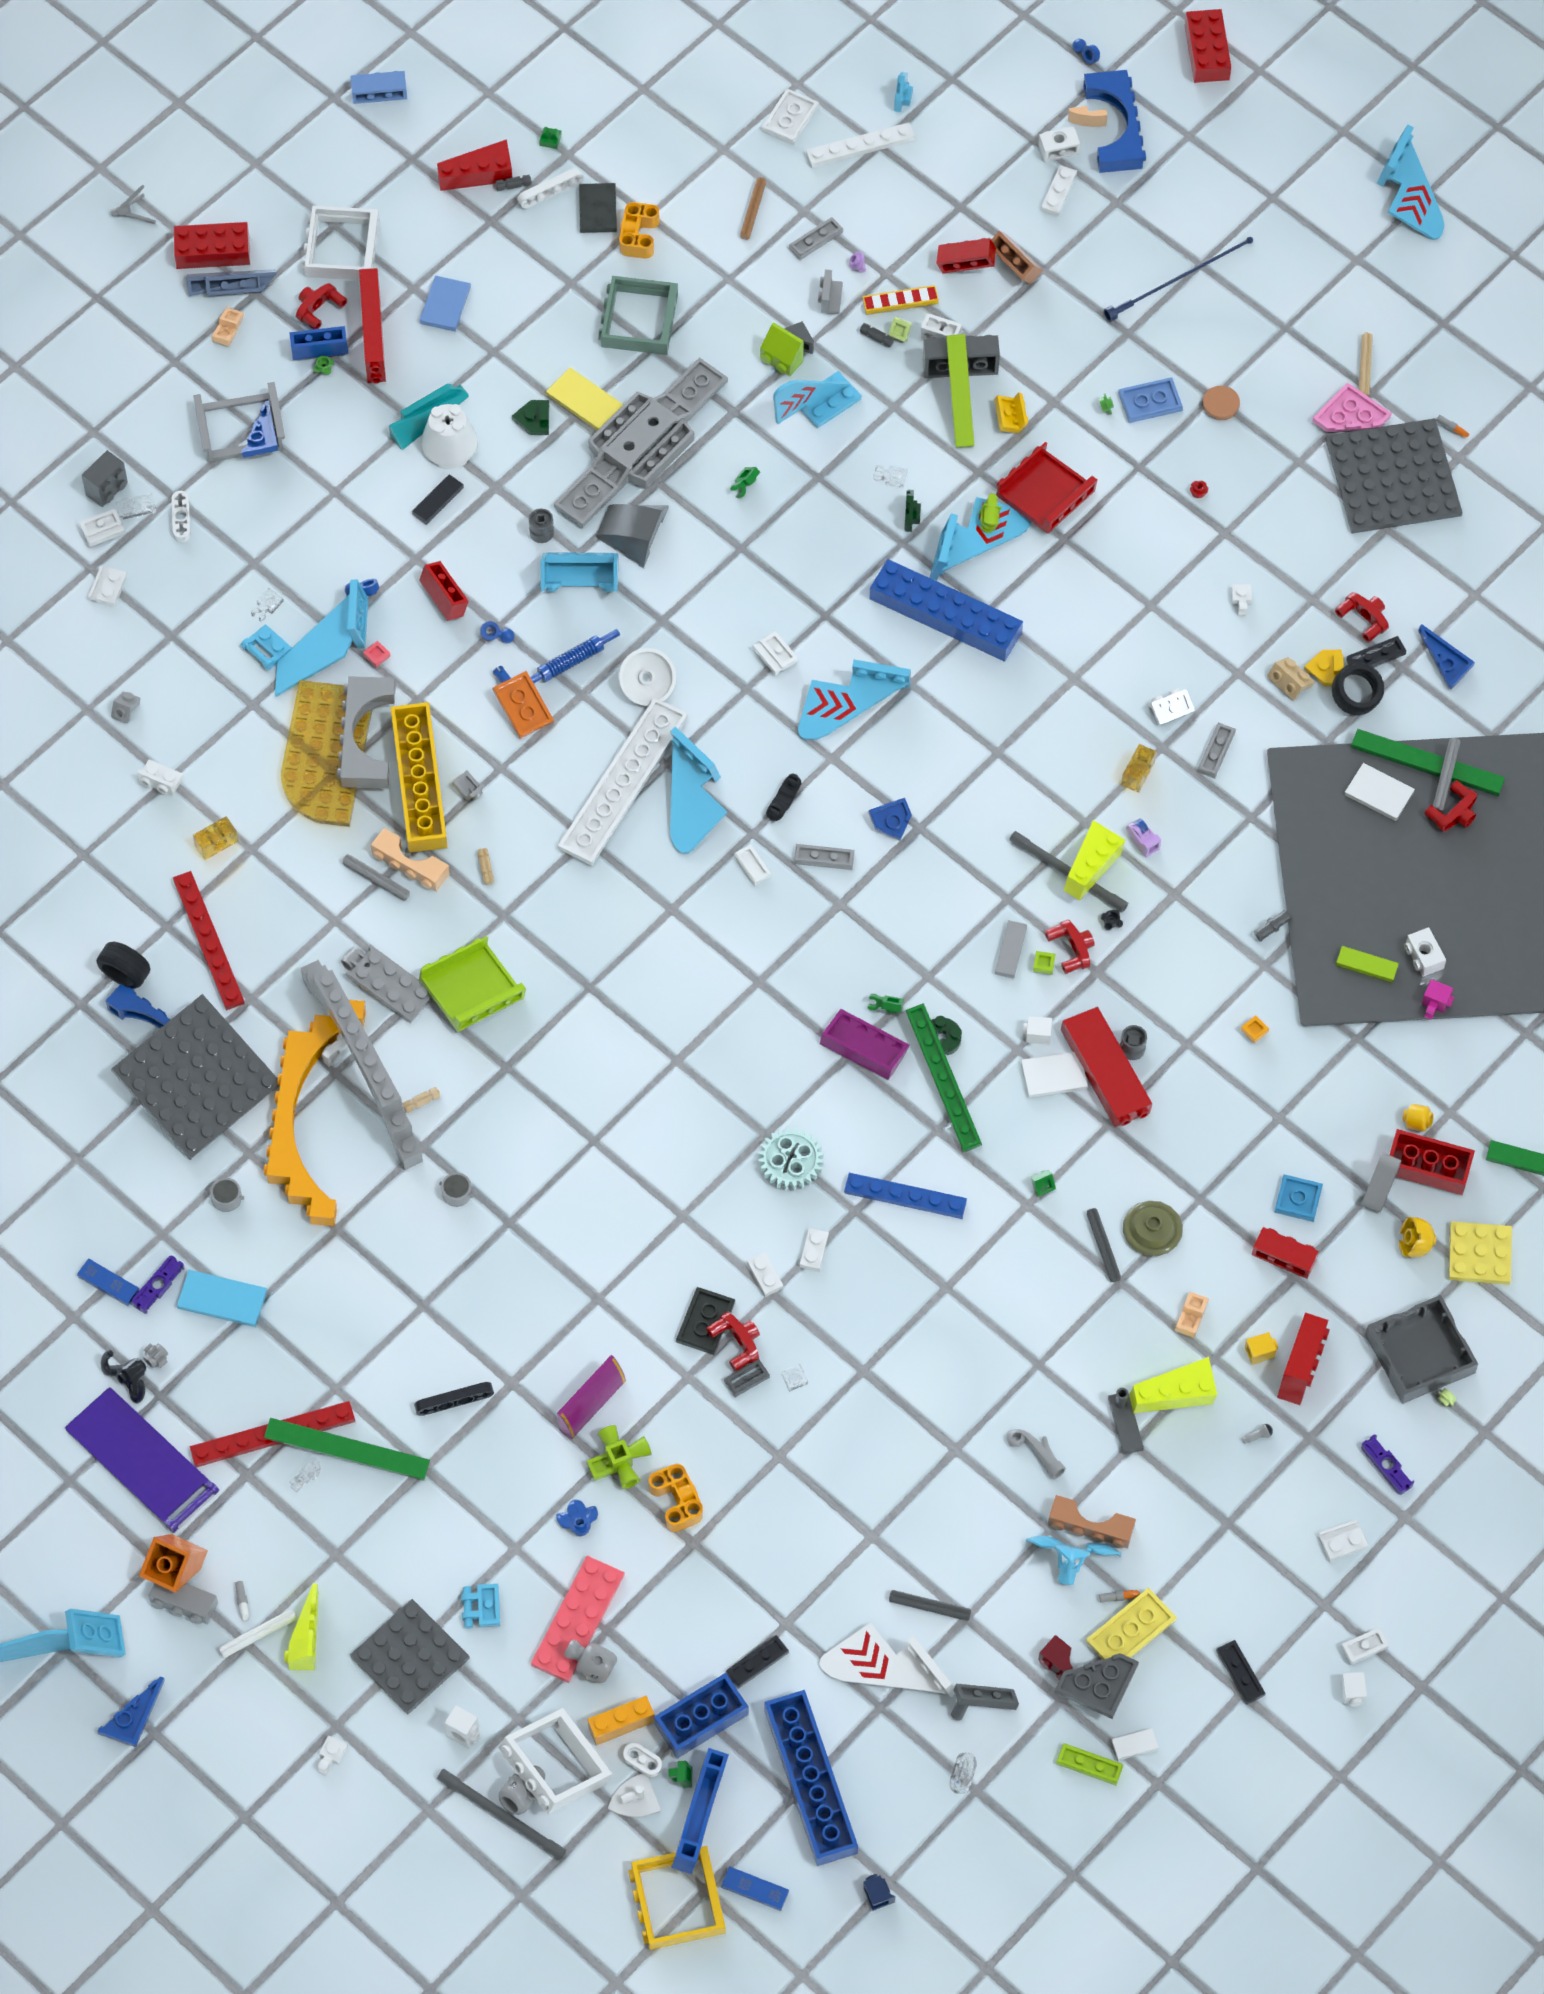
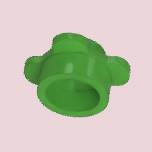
M320 356L316 359V366L313 369L316 373L322 372L325 375H329L331 367L334 365V360L327 356Z
M1103 393L1104 397L1099 398L1104 413L1109 411L1112 414L1111 408H1114L1111 397L1107 398L1106 393Z

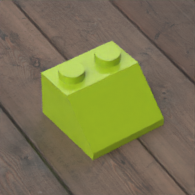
M773 322L760 347V358L764 363L774 366L780 373L791 376L803 363L804 341Z

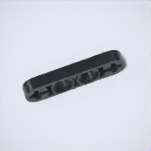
M482 1382L418 1400L414 1403V1407L418 1416H424L489 1398L494 1394L491 1382Z

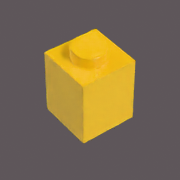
M1267 1332L1246 1339L1245 1350L1251 1364L1254 1365L1275 1358L1278 1345L1276 1339L1272 1338L1270 1333Z

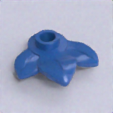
M575 1499L568 1504L567 1512L556 1514V1518L562 1528L571 1529L577 1536H584L589 1532L591 1523L597 1519L598 1510L596 1506L586 1508L582 1501Z

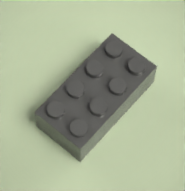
M998 335L966 336L969 376L998 375L1000 359ZM931 337L924 339L922 359L924 378L949 377L946 338Z

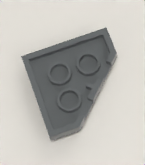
M1119 1653L1101 1661L1097 1660L1085 1664L1083 1667L1074 1670L1064 1671L1054 1693L1113 1719L1139 1662Z

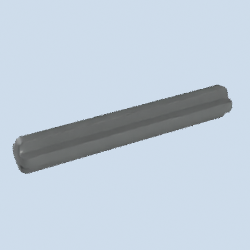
M1096 1208L1087 1210V1217L1111 1282L1119 1281L1121 1275L1098 1210Z
M891 1590L890 1602L966 1621L970 1619L971 1609L896 1590Z

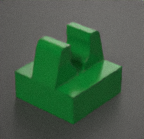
M544 127L539 141L540 146L557 149L562 131L556 128Z
M1050 1170L1041 1171L1040 1174L1031 1176L1033 1188L1038 1197L1056 1189L1053 1174Z
M678 1761V1767L669 1769L668 1778H672L673 1782H678L683 1788H692L693 1767L687 1761Z

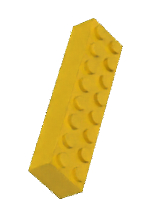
M429 702L392 706L391 715L409 853L448 848Z

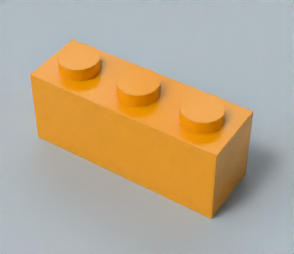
M646 1695L588 1718V1728L597 1746L654 1723L655 1714Z

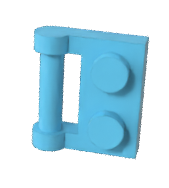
M266 624L241 643V647L255 656L266 670L272 669L292 648ZM257 643L271 658H267L254 644Z

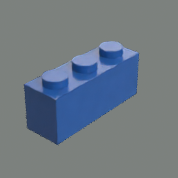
M345 326L289 332L293 360L348 354Z

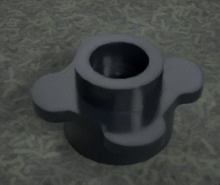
M1109 910L1101 915V920L1104 921V928L1106 930L1123 926L1119 911Z

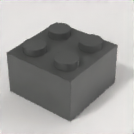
M108 450L82 474L86 496L101 507L111 502L114 496L123 490L128 483L124 462Z

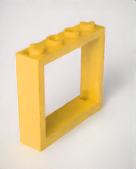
M707 1846L701 1847L697 1861H701L715 1926L654 1939L640 1873L672 1866L676 1852L631 1862L632 1869L628 1870L630 1882H635L636 1890H633L635 1903L639 1902L641 1910H638L637 1914L639 1923H644L645 1931H642L644 1944L648 1943L649 1950L726 1934L725 1922Z

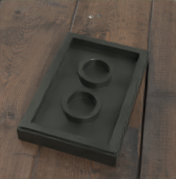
M616 183L579 184L580 233L617 232Z
M697 1287L676 1338V1343L715 1355L723 1332L711 1338L706 1328L719 1320L720 1316L726 1312L731 1313L735 1299Z

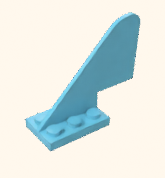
M675 726L670 731L673 737L671 739L673 742L670 835L675 848L682 854H688L694 850L728 812L702 788L710 779L716 783L721 778L715 764Z

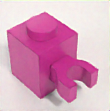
M1431 979L1422 1004L1427 1006L1425 1018L1432 1020L1436 1010L1444 1013L1446 1007H1451L1454 1000L1452 987Z

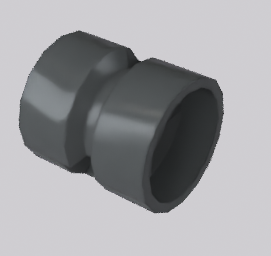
M539 508L532 511L529 515L530 537L537 543H546L554 536L553 515L549 510Z
M1130 1025L1122 1032L1120 1047L1128 1060L1140 1059L1146 1050L1147 1033L1141 1026Z

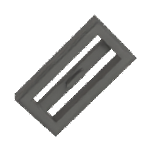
M760 1359L724 1378V1382L728 1385L730 1391L733 1392L734 1397H737L770 1378V1374ZM759 1366L760 1369L732 1384V1381Z

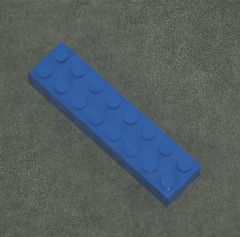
M889 559L886 560L870 586V600L1004 662L1022 634V620Z
M805 1690L764 1702V1711L816 1865L821 1866L858 1854V1844Z

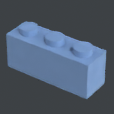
M405 71L350 75L353 104L407 99Z

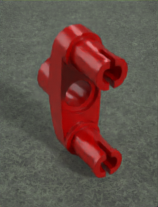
M330 283L319 287L315 291L310 287H305L298 297L302 304L296 312V318L301 322H305L313 329H319L322 321L312 313L327 300H331L340 308H343L347 304V298L340 294L336 287Z
M1352 592L1345 598L1343 603L1335 608V613L1340 618H1343L1348 612L1355 609L1372 624L1371 627L1362 633L1363 639L1368 643L1380 633L1383 634L1389 629V624L1381 613L1385 609V605L1377 596L1367 600L1358 593Z
M1458 780L1451 785L1450 790L1462 800L1448 814L1443 815L1432 805L1426 809L1424 814L1436 823V827L1443 832L1449 830L1457 823L1467 828L1476 817V813L1470 809L1474 805L1478 794L1472 789L1469 790Z
M1068 919L1060 922V925L1045 930L1044 933L1048 942L1062 936L1067 937L1076 954L1075 958L1061 963L1065 974L1080 968L1090 967V957L1087 949L1095 946V942L1089 930L1080 933Z
M726 1312L720 1316L719 1320L706 1328L711 1338L726 1329L730 1330L743 1349V1353L729 1361L735 1372L748 1363H753L759 1359L758 1350L753 1340L760 1336V1333L751 1320L742 1325L734 1315Z

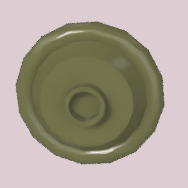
M1161 1201L1138 1203L1128 1211L1123 1220V1233L1127 1243L1135 1251L1146 1256L1167 1254L1177 1247L1182 1238L1183 1224L1179 1214L1171 1206Z

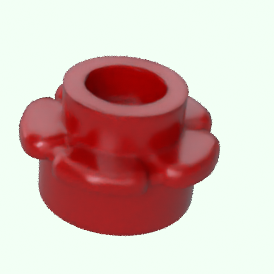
M1194 481L1191 483L1190 492L1195 498H1202L1208 493L1209 488L1204 481Z

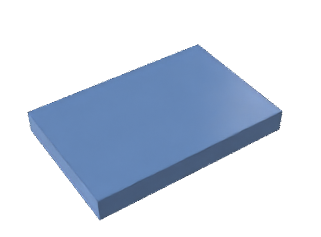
M435 275L420 318V324L456 332L471 283Z
M1172 377L1122 388L1118 391L1129 423L1183 411V406Z

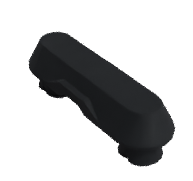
M789 774L769 805L766 815L770 820H780L791 806L802 784L797 774Z

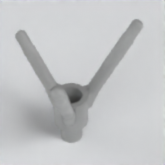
M141 185L125 202L117 205V208L111 209L112 216L125 215L155 224L156 220L131 213L130 206L145 196L144 193L138 195L145 186Z

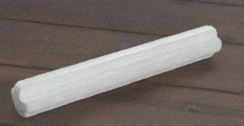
M290 1609L219 1647L221 1655L226 1658L296 1621V1614Z

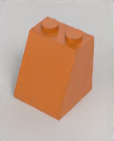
M173 1534L153 1537L139 1576L176 1593L201 1570L208 1550Z

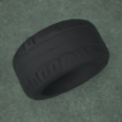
M1358 662L1345 666L1335 676L1332 683V696L1335 703L1342 711L1351 715L1369 713L1380 703L1384 695V682L1381 674L1374 667L1366 663ZM1350 675H1358L1365 678L1372 688L1371 700L1359 703L1350 699L1344 690L1345 678Z
M116 941L108 942L96 960L99 969L107 977L118 984L132 989L139 988L151 970L149 962L140 953Z

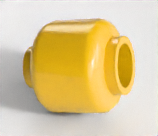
M1411 1104L1408 1110H1404L1402 1119L1405 1121L1408 1129L1424 1132L1431 1128L1434 1114L1428 1106Z

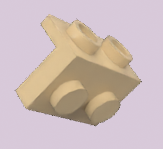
M1289 657L1275 662L1267 675L1292 700H1296L1300 692L1311 688L1315 683L1309 674L1304 672Z

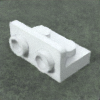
M1177 688L1169 692L1170 696L1163 698L1160 695L1151 699L1152 703L1147 705L1148 708H1152L1158 725L1195 711L1187 689L1180 691Z
M152 760L147 761L143 770L139 769L137 771L138 781L143 786H151L162 794L172 796L184 778L182 773Z

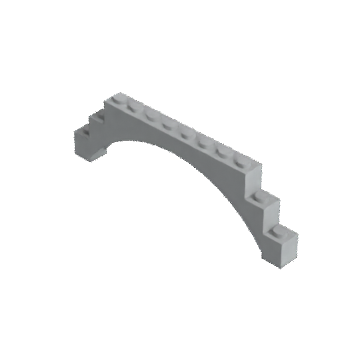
M319 960L301 967L302 979L310 994L313 993L322 1003L349 1047L376 1102L403 1168L406 1170L423 1162L422 1151L413 1136L412 1125L402 1107V1099L333 970L328 971L326 965L322 966Z

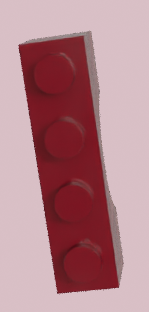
M1054 1635L1039 1652V1663L1046 1670L1050 1669L1053 1671L1057 1679L1060 1680L1064 1671L1074 1670L1070 1663L1072 1648L1057 1635Z

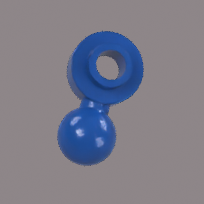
M1080 38L1073 42V50L1077 53H1082L1086 63L1092 64L1099 61L1100 51L1097 46L1093 44L1087 46L1085 40Z
M367 579L360 583L367 596L376 594L380 588L377 579ZM350 583L345 586L347 596L350 593Z
M492 621L485 622L480 627V635L485 640L490 641L499 637L503 643L508 644L515 638V634L511 629L505 628L500 630L499 626ZM488 627L492 629V633L490 635L486 633V629Z

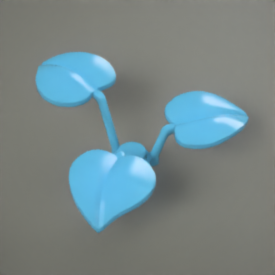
M1033 1536L1026 1539V1542L1030 1541L1043 1548H1054L1058 1552V1568L1060 1569L1058 1582L1066 1585H1074L1076 1572L1079 1573L1080 1567L1086 1557L1090 1556L1091 1552L1100 1555H1119L1120 1557L1122 1554L1109 1545L1097 1542L1087 1543V1549L1085 1550L1080 1547H1071L1050 1536ZM1062 1555L1067 1559L1062 1562ZM1080 1559L1078 1565L1076 1566V1563L1073 1561Z

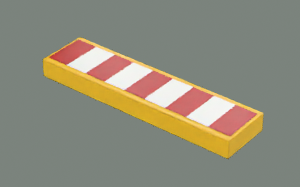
M935 285L866 295L862 298L866 315L939 303Z

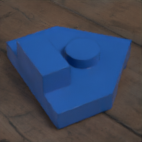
M905 797L868 811L875 830L897 840H901L912 816Z

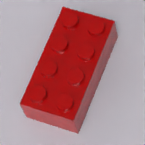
M1222 9L1187 11L1184 25L1194 83L1230 80L1231 61Z
M248 222L174 226L176 268L189 269L250 265Z
M1396 1129L1390 1156L1401 1160L1395 1177L1463 1195L1475 1150Z

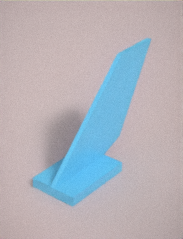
M358 579L350 580L349 595L277 662L276 697L343 659L352 641H354L358 649L365 648L369 599Z
M70 1608L65 1611L67 1629L45 1630L1 1643L0 1662L68 1649L74 1652L121 1658L126 1653L120 1615Z

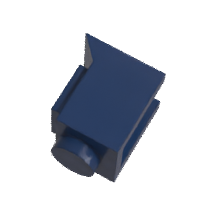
M873 1874L867 1877L866 1881H863V1889L872 1911L895 1903L896 1896L890 1894L886 1880L881 1878V1875Z

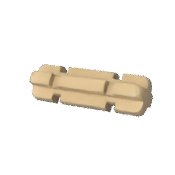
M479 849L478 857L484 884H493L494 877L488 849Z
M437 1087L429 1089L428 1093L425 1091L413 1097L411 1101L403 1102V1108L406 1113H409L415 1107L418 1109L430 1103L432 1099L440 1098V1092Z

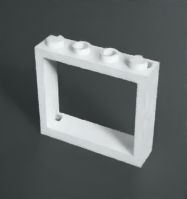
M312 206V214L308 215L310 228L306 229L308 243L304 244L306 259H302V269L305 270L306 277L360 280L359 269L374 268L379 211L377 209ZM319 221L369 224L364 267L313 264Z
M564 1708L506 1736L499 1746L503 1757L508 1760L514 1772L524 1780L526 1788L534 1795L538 1804L542 1806L547 1814L603 1787L613 1774ZM551 1726L555 1728L591 1776L590 1779L555 1796L517 1745V1743Z

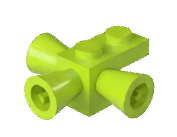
M610 1425L601 1429L597 1435L606 1446L605 1453L586 1461L594 1481L618 1472L622 1489L636 1486L641 1479L631 1467L633 1466L632 1459L652 1455L645 1436L627 1446L624 1439L619 1441L616 1425Z

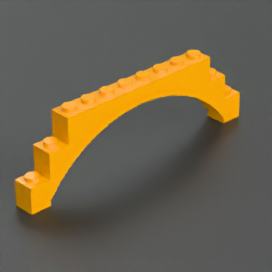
M349 1000L364 1028L366 1015L365 1001ZM315 1015L314 1022H310L309 1032L288 1030L287 1038L284 1037L283 1049L286 1050L285 1055H281L280 1067H283L282 1073L278 1074L280 1089L275 1093L277 1109H273L272 1121L275 1122L274 1127H270L269 1139H272L271 1146H267L266 1156L269 1157L268 1164L264 1165V1176H267L268 1183L286 1185L285 1196H288L289 1204L307 1205L306 1216L310 1218L311 1224L335 1226L337 1202L335 1199H330L308 1174L297 1151L294 1136L295 1109L303 1084L313 1066L322 1056L325 1047L337 1041V1036L340 1033L332 1018L325 1015Z

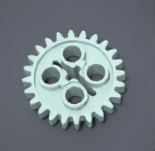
M787 1127L786 1133H783L780 1129H778V1135L771 1133V1139L765 1138V1144H761L762 1151H759V1165H762L760 1171L765 1172L764 1178H770V1184L777 1182V1188H780L782 1184L785 1185V1190L789 1188V1185L793 1187V1190H796V1185H800L803 1189L804 1182L811 1185V1178L817 1179L816 1173H821L820 1166H823L824 1161L822 1160L824 1158V1153L821 1152L822 1146H816L818 1139L811 1141V1133L805 1136L804 1129L797 1133L796 1127L793 1132H790ZM798 1144L799 1146L795 1150L794 1158L791 1159L794 1148ZM789 1145L790 1148L784 1149L781 1146ZM807 1152L809 1155L802 1156L800 1153ZM791 1159L787 1172L783 1173L788 1166V1160ZM779 1161V1162H781L782 1164L779 1165V1166H777V1165H774L773 1163ZM799 1169L801 1170V1172L794 1173L792 1172V1170Z

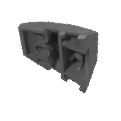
M609 505L596 538L613 549H618L625 554V557L633 559L644 569L650 554L651 545L660 523H663L669 505Z

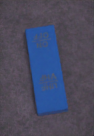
M89 1258L77 1273L80 1279L126 1306H129L132 1299L140 1291L139 1287Z
M730 1866L721 1885L723 1889L779 1911L782 1910L789 1893V1889Z

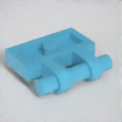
M498 1584L477 1585L478 1593H471L470 1586L463 1587L461 1602L464 1603L462 1620L464 1621L465 1628H473V1620L479 1619V1627L500 1626ZM473 1602H478V1611H472Z

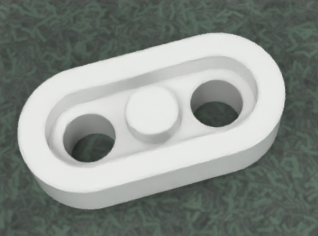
M630 1743L624 1748L623 1757L628 1765L647 1777H656L661 1773L662 1761L660 1757L638 1743ZM636 1753L638 1757L633 1759L630 1755ZM653 1764L656 1767L655 1769L650 1770L648 1769V1766Z

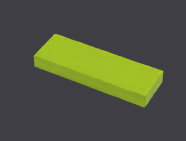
M1345 946L1341 947L1336 966L1391 983L1394 981L1399 965L1397 962Z
M1065 1743L1062 1745L1056 1762L1059 1766L1117 1786L1124 1764Z

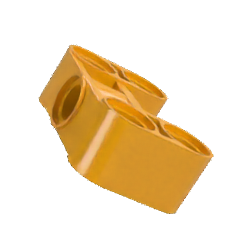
M631 202L626 205L619 237L620 253L622 255L644 259L653 256V237L647 234H640L639 229L641 227L656 228L659 225L660 212L656 205Z
M673 1464L649 1476V1491L652 1495L659 1497L672 1492L676 1500L677 1506L668 1509L665 1514V1524L669 1531L678 1532L701 1522L703 1519V1506L684 1466ZM678 1473L681 1474L682 1477L679 1479H674L672 1475ZM659 1481L662 1482L663 1485L660 1487H655L653 1483ZM691 1509H696L699 1511L697 1514L694 1515L689 1513ZM677 1517L680 1520L674 1523L670 1521V1518Z

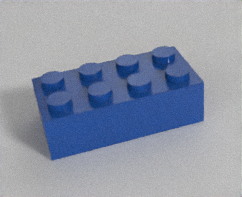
M724 1673L654 1716V1725L678 1759L748 1716L749 1706L728 1675Z

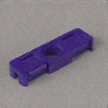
M169 1256L132 1299L133 1306L142 1313L147 1314V1310L157 1298L160 1299L170 1288L176 1276L182 1270H185L184 1264L181 1261H177L174 1256ZM157 1280L164 1282L163 1287L160 1289L153 1287V1283Z
M1372 1435L1368 1441L1365 1440L1362 1443L1361 1449L1399 1495L1413 1487L1414 1480L1410 1481L1401 1470L1402 1465L1390 1450L1386 1451L1377 1440V1435ZM1389 1460L1393 1463V1467L1385 1469L1382 1466V1462Z

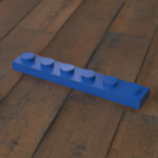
M850 1172L844 1194L963 1219L967 1198Z

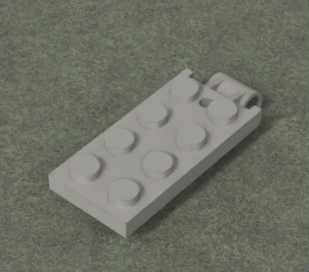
M371 944L368 946L366 954L358 947L353 946L341 960L342 965L348 969L346 976L410 1024L432 1000L431 995L420 980Z

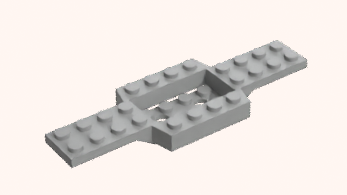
M699 357L663 394L652 398L636 392L588 440L589 449L596 456V459L591 467L554 503V508L583 528L628 482L646 489L694 441V431L687 422L728 382V377ZM656 419L659 424L657 426H650L648 421ZM672 425H674L675 427L634 468H632V466L653 446V444L656 441H658L660 437L668 429L672 427ZM631 443L634 445V449L631 451L624 449L625 444Z

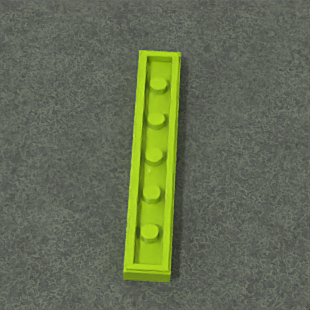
M965 334L946 335L955 448L974 446L966 338Z

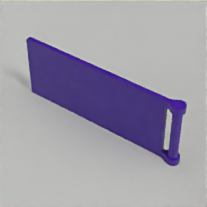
M111 1387L106 1389L65 1427V1430L173 1533L209 1497L216 1495L220 1491L213 1482L204 1476ZM203 1485L207 1487L173 1520L168 1518Z

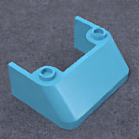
M543 553L541 558V591H545V588L546 591H557V588L561 586H599L605 592L618 591L619 554Z

